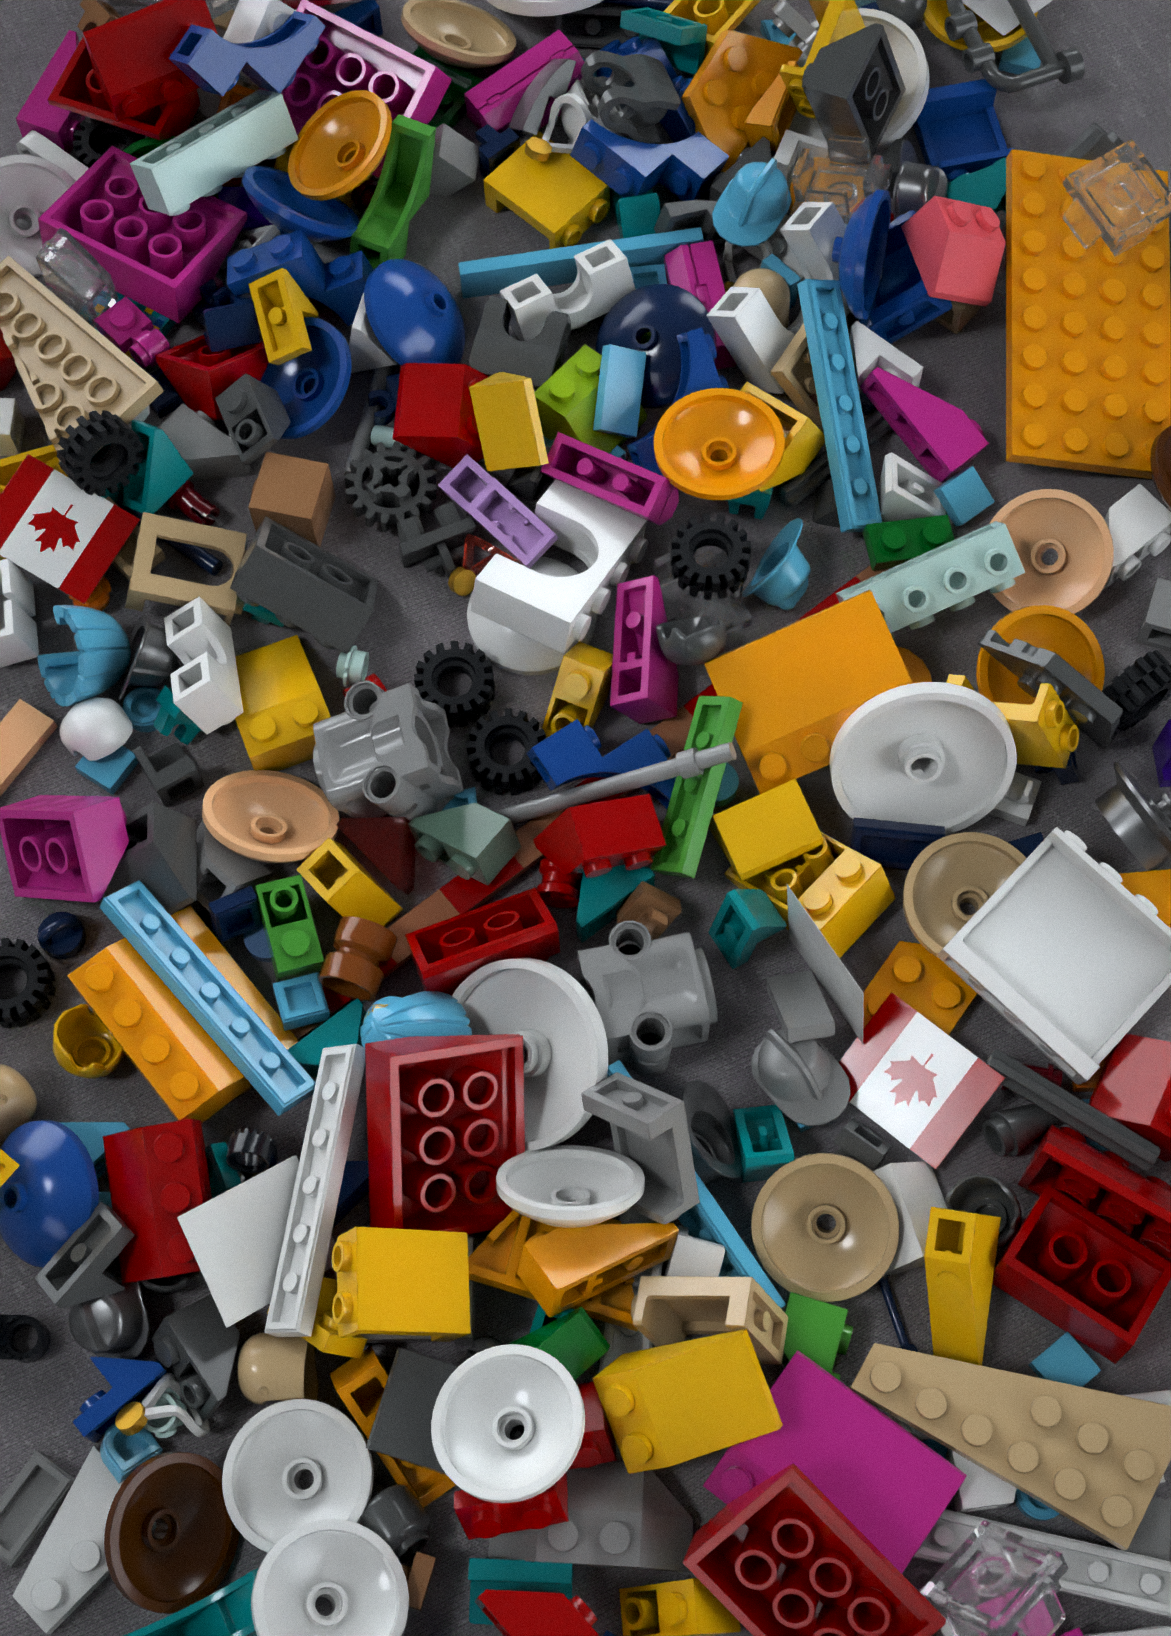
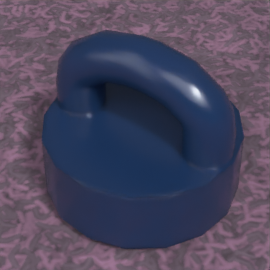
M56 912L50 914L42 921L38 928L37 938L40 946L50 957L66 960L74 957L82 950L86 942V932L83 924L75 915L69 912Z

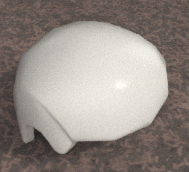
M92 697L76 703L68 711L60 726L61 741L73 756H76L77 752H79L89 761H96L112 754L126 743L133 732L132 722L120 705L110 698Z

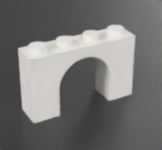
M803 202L780 229L802 268L804 279L839 280V263L832 262V251L835 238L837 236L843 237L847 226L833 202ZM730 287L706 316L746 380L764 392L782 394L784 392L783 388L770 371L804 323L802 310L796 320L788 328H785L778 320L760 288ZM842 294L845 316H847L850 310Z
M555 479L536 503L535 515L558 536L553 545L577 556L586 564L588 570L573 576H549L529 569L496 553L475 579L470 611L565 654L575 639L578 641L583 640L590 627L592 616L595 613L599 615L603 613L609 602L612 589L614 587L617 588V584L625 582L632 562L638 564L643 558L648 546V540L644 538L647 520Z

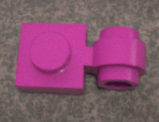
M126 296L94 319L97 330L123 353L129 350L131 356L142 368L148 365L151 367L157 365L155 355L171 348L165 336L158 329L154 328L152 321Z

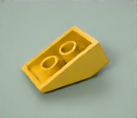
M298 635L235 656L243 705V713L237 716L235 721L254 771H280L313 759V749L316 744L313 724L331 716Z
M747 1329L624 1353L592 1378L628 1474L671 1467L777 1431L783 1426Z

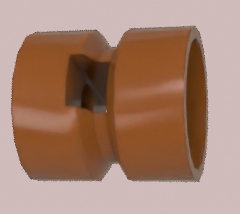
M344 916L341 918L334 935L333 946L337 951L327 954L318 976L319 982L342 996L354 1000L358 998L364 1002L374 1001L384 978V973L379 967L386 966L387 961L391 959L398 941L397 936L389 929L373 921L359 917Z

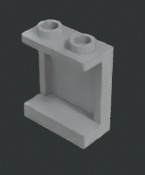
M618 1072L581 1093L584 1110L610 1122L615 1152L636 1162L644 1172V1193L630 1209L660 1224H667L700 1203L683 1100Z

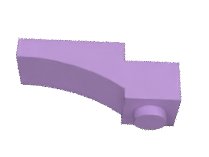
M468 454L438 484L444 494L452 501H455L468 516H472L475 522L529 569L558 539V536L496 478L488 474Z

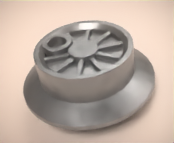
M1116 761L1113 763L1117 784L1097 798L1095 803L1114 831L1147 871L1157 870L1171 860V821L1167 817L1171 814V798L1163 790L1160 792L1162 797L1155 802L1150 795L1147 796L1127 770Z

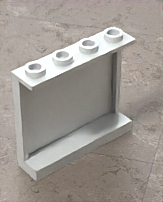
M1056 827L936 956L1071 1080L1079 1085L1092 1077L1100 1068V1062L1171 985V928L1156 916L1159 912L1152 902L1140 894L1134 896L1121 884L1123 881L1122 877L1114 868L1104 862L1098 864L1085 852L1087 850L1085 843L1077 835L1068 830L1062 832Z

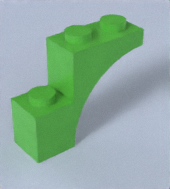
M400 114L392 121L390 142L375 192L357 226L358 228L351 236L350 254L362 250L373 269L387 260L403 259L405 257L409 221L430 194L436 128Z

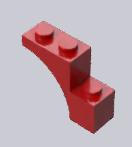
M594 1382L578 1384L584 1403L585 1428L578 1454L568 1470L590 1468L597 1464L616 1461L615 1438ZM567 1472L559 1481L541 1494L514 1503L488 1502L473 1497L463 1490L455 1491L454 1510L468 1540L493 1538L499 1534L525 1529H542L552 1524L568 1522Z

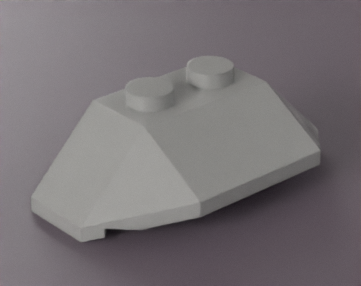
M612 1461L597 1464L590 1468L567 1470L568 1522L552 1524L542 1529H525L499 1534L496 1537L489 1538L488 1559L525 1560L530 1562L565 1563L582 1567L691 1573L682 1562L692 1541L693 1518L652 1470L628 1474L624 1461Z

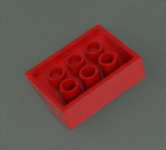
M520 1034L414 1036L365 1043L370 1227L466 1232L467 1234L493 1230L513 1210L497 1193V1172L507 1160L525 1152L523 1036Z
M1051 1125L1038 1145L1018 1185L1040 1197L1047 1185L1052 1186L1171 1263V1186L1157 1177L1147 1176L1145 1178L1129 1169L1130 1164L1110 1151L1101 1153L1086 1144L1087 1140L1077 1131L1068 1127H1061L1059 1129Z
M794 1463L731 1501L696 1531L682 1562L753 1636H932L946 1623V1619Z

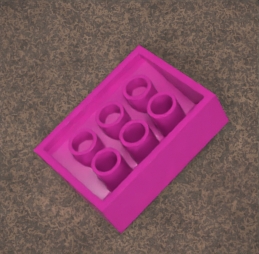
M301 0L296 11L315 15L326 27L319 36V43L315 50L304 58L296 70V77L292 84L281 92L297 135L311 116L323 105L339 95L355 90H367L377 94L388 106L392 121L398 114L424 124H428L431 121L452 79L433 64L307 0ZM386 153L372 173V175L380 178Z
M111 146L38 218L44 255L180 323L202 299L199 287L214 279L247 220V212L214 196L198 198L190 203V208L186 212L176 216H168L167 214L150 210L130 165L131 162L138 158Z
M798 1350L770 1388L783 1426L777 1431L730 1446L703 1484V1487L728 1505L734 1499L794 1463L902 1574L967 1475Z

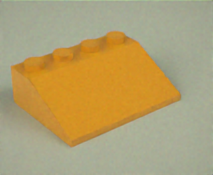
M867 590L704 663L717 696L732 697L743 703L734 736L760 794L830 765V752L834 739L843 723L855 710L885 691L913 683L871 590Z
M188 906L172 914L171 917L288 1050L299 1042L290 1030L284 1031L281 1018L194 909ZM126 938L107 946L67 975L77 992L177 1121L196 1119L201 1120V1123H203L251 1086L250 1082Z

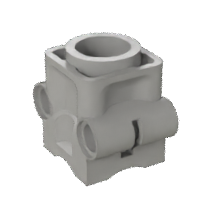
M357 682L346 693L344 699L346 712L313 724L316 742L313 749V762L319 784L326 798L335 809L345 812L361 823L391 814L408 825L415 817L435 813L437 809L436 801L464 791L459 769L453 764L448 754L447 743L450 730L445 710L436 703L422 699L419 690L410 683L385 692L373 682Z
M634 920L623 921L611 930L609 945L577 951L579 967L581 968L579 983L593 1000L604 1025L608 1045V1066L619 1059L622 1063L629 1061L632 1069L639 1075L655 1077L662 1074L668 1068L671 1049L708 1041L710 1024L717 1023L718 1021L715 993L704 951L702 948L694 949L689 932L651 940L648 929L642 923ZM652 1042L655 1045H646L644 1043Z

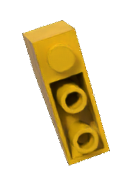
M931 1207L924 1260L934 1356L982 1366L1001 1217Z

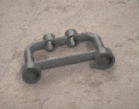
M946 0L951 16L945 19V30L951 41L963 38L968 49H965L962 53V61L966 71L970 74L981 71L986 81L995 89L1011 93L1019 92L1057 78L1063 84L1083 78L1085 65L1079 50L1072 47L1055 53L1027 0H1008L1043 66L1015 76H1007L997 68L994 50L990 43L983 42L977 31L978 23L973 11L966 10L962 0Z

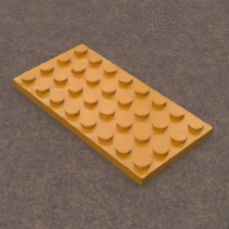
M1011 149L1006 157V462L1153 479L1150 463L1152 444L1162 431L1171 426V292L1168 171Z

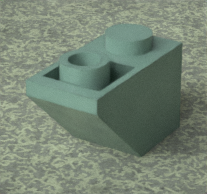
M476 802L415 817L408 823L416 841L414 846L422 857L433 863L438 860L450 866L461 878L469 880L472 877L487 886L521 848L510 819Z

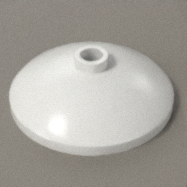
M24 154L0 158V262L9 255L34 277H42L57 268L61 271L67 267L44 255L38 218L75 183L70 175L56 164L40 157ZM16 220H26L30 228L28 230L20 229L16 224Z
M543 556L530 568L541 574L556 577L579 574L567 564ZM517 558L510 559L516 563L523 565ZM472 591L467 608L469 633L474 645L485 653L487 660L489 659L492 664L505 671L520 675H542L560 669L565 654L470 611L473 597ZM596 613L592 616L588 632L580 642L589 645L596 627ZM575 639V641H574V642L572 643V645L569 647V649L567 650V652H568L574 645H576L579 641Z
M579 1145L551 1146L534 1151H526L507 1160L499 1168L496 1175L497 1193L510 1208L540 1223L563 1228L587 1227L616 1217L630 1209L642 1197L645 1188L644 1172L630 1158L607 1149Z
M508 1344L491 1347L473 1355L458 1366L440 1390L431 1420L434 1452L446 1475L459 1488L473 1497L493 1503L523 1501L549 1489L559 1481L572 1465L584 1435L585 1410L578 1385L567 1369L553 1356L540 1349L526 1345ZM517 1425H524L523 1435L519 1439L511 1440L510 1431Z
M292 1399L278 1402L266 1407L250 1418L232 1441L226 1455L222 1474L224 1503L233 1524L242 1536L257 1548L268 1553L284 1535L308 1522L321 1519H342L359 1523L371 1498L374 1470L370 1449L366 1448L367 1441L358 1426L335 1407L309 1399ZM310 1470L314 1477L313 1484L308 1489L303 1490L299 1485V1477L304 1471Z
M321 1519L300 1525L284 1535L270 1549L261 1562L253 1583L251 1597L254 1628L257 1636H402L409 1610L408 1585L402 1565L391 1547L379 1535L358 1523L342 1519ZM324 1597L330 1601L332 1610L328 1616H323L317 1612L315 1607L317 1598Z

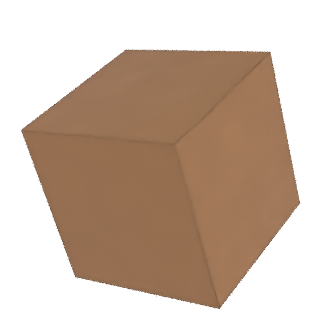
M266 452L258 478L254 482L248 506L255 531L257 532L264 517L267 516L321 547L336 498L329 464Z

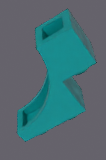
M259 1568L250 1571L202 1600L123 1636H257L252 1619L251 1597L253 1583Z

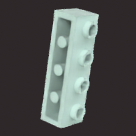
M259 89L136 159L130 165L148 209L167 214L168 216H176L186 212L190 208V203L198 198L212 196L220 192L223 188L222 184L232 178L243 177L248 167L255 166L265 159L281 156L286 152L285 147L299 139L283 95Z
M995 521L835 594L840 603L867 590H871L894 639V631L908 625L911 630L928 625L935 620L933 614L949 607L950 611L954 612L970 606L975 602L974 596L989 589L991 594L1012 587L1016 584L1014 578L1024 574L1025 570L1006 524Z

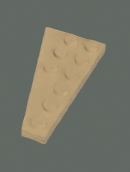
M9 255L0 262V329L3 333L2 336L14 357L15 365L34 407L45 425V431L56 452L63 449L58 444L60 438H69L70 436L65 429L69 425L74 429L79 426L76 421L78 417L83 416L86 420H90L89 412L97 411L101 415L102 411L105 410L109 411L112 415L116 414L128 425L164 392L158 381Z
M874 1343L850 1387L851 1390L866 1401L1123 1551L1129 1548L1171 1460L1170 1405Z

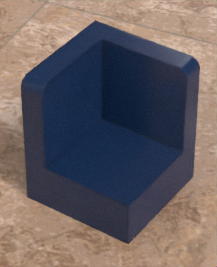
M229 293L231 304L203 311L206 331L203 334L211 352L261 343L254 303L247 293L238 296Z

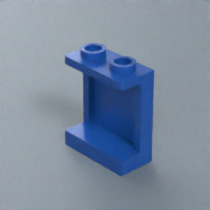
M986 79L929 88L924 107L913 124L925 164L938 166L944 171L948 182L953 181L962 174L973 173L991 166L999 159L1006 158L1011 149H1015L1007 148L993 107L997 89L990 86Z
M914 210L898 216L890 223L886 258L878 294L869 317L866 320L859 319L861 324L890 344L953 308L950 300L929 297L901 226L916 213Z

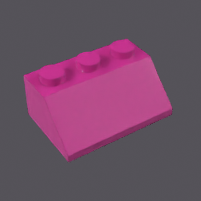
M39 795L0 807V834L15 897L92 903L101 900L129 843L126 830L127 818L125 811L121 807L120 798L110 796Z

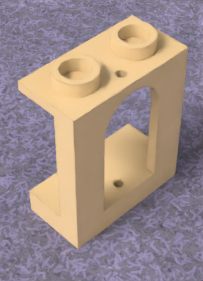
M143 512L125 608L143 611L145 600L183 607L200 596L216 614L224 615L223 621L230 626L233 614L241 615L244 601L230 587L235 572L247 551L244 550L247 534ZM161 538L214 549L224 553L232 563L230 580L219 586H212L151 574L156 539Z

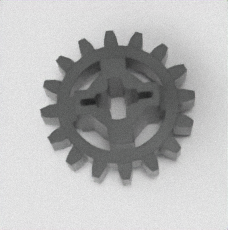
M395 441L392 450H386L383 443L378 442L377 452L374 454L366 448L361 450L363 462L351 460V473L345 474V487L348 488L345 490L347 504H353L352 510L355 518L365 514L367 527L370 528L378 521L381 522L382 532L387 533L390 524L397 525L399 521L412 516H418L420 519V511L427 514L431 513V500L437 499V486L434 485L436 484L435 470H429V458L427 456L416 459V450L409 448L406 452L401 451L400 443ZM369 476L371 481L366 484L367 490L363 492V484ZM418 482L419 490L413 498L411 492L415 490V484Z

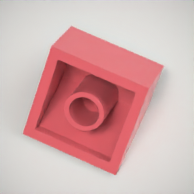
M934 196L901 226L929 297L984 307L991 303L1006 244L999 227L1000 220L992 208Z

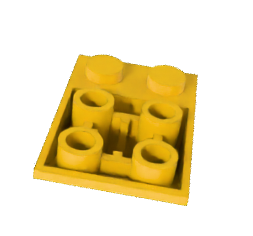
M822 832L825 844L746 880L741 881L732 866L724 873L726 878L739 889H761L767 894L786 922L787 926L785 928L789 930L788 884L839 959L896 899L881 864Z

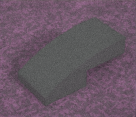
M553 59L537 74L520 99L512 116L509 127L513 131L520 134L537 135L547 102L555 101L559 96L566 94L576 61L571 59Z
M688 200L665 203L654 226L656 233L701 227L704 242L713 240L714 244L726 242L725 239L719 236L713 226L712 213L717 201Z

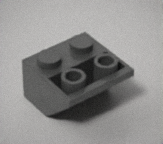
M153 801L127 817L126 830L129 843L104 895L107 897L140 880L171 915L197 900L196 820Z

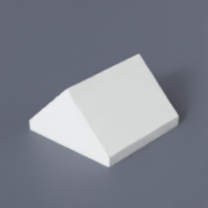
M927 1162L890 1163L873 1172L888 1188L898 1212V1245L892 1263L884 1274L891 1276L925 1265L924 1254L931 1207L947 1209L934 1170Z

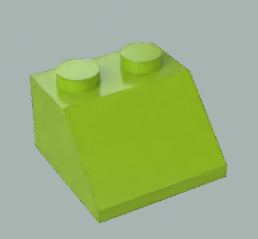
M586 344L534 392L542 432L549 440H555L559 432L610 453L617 445L620 447L628 438L593 431L602 355ZM640 405L638 428L647 420V414L642 405Z

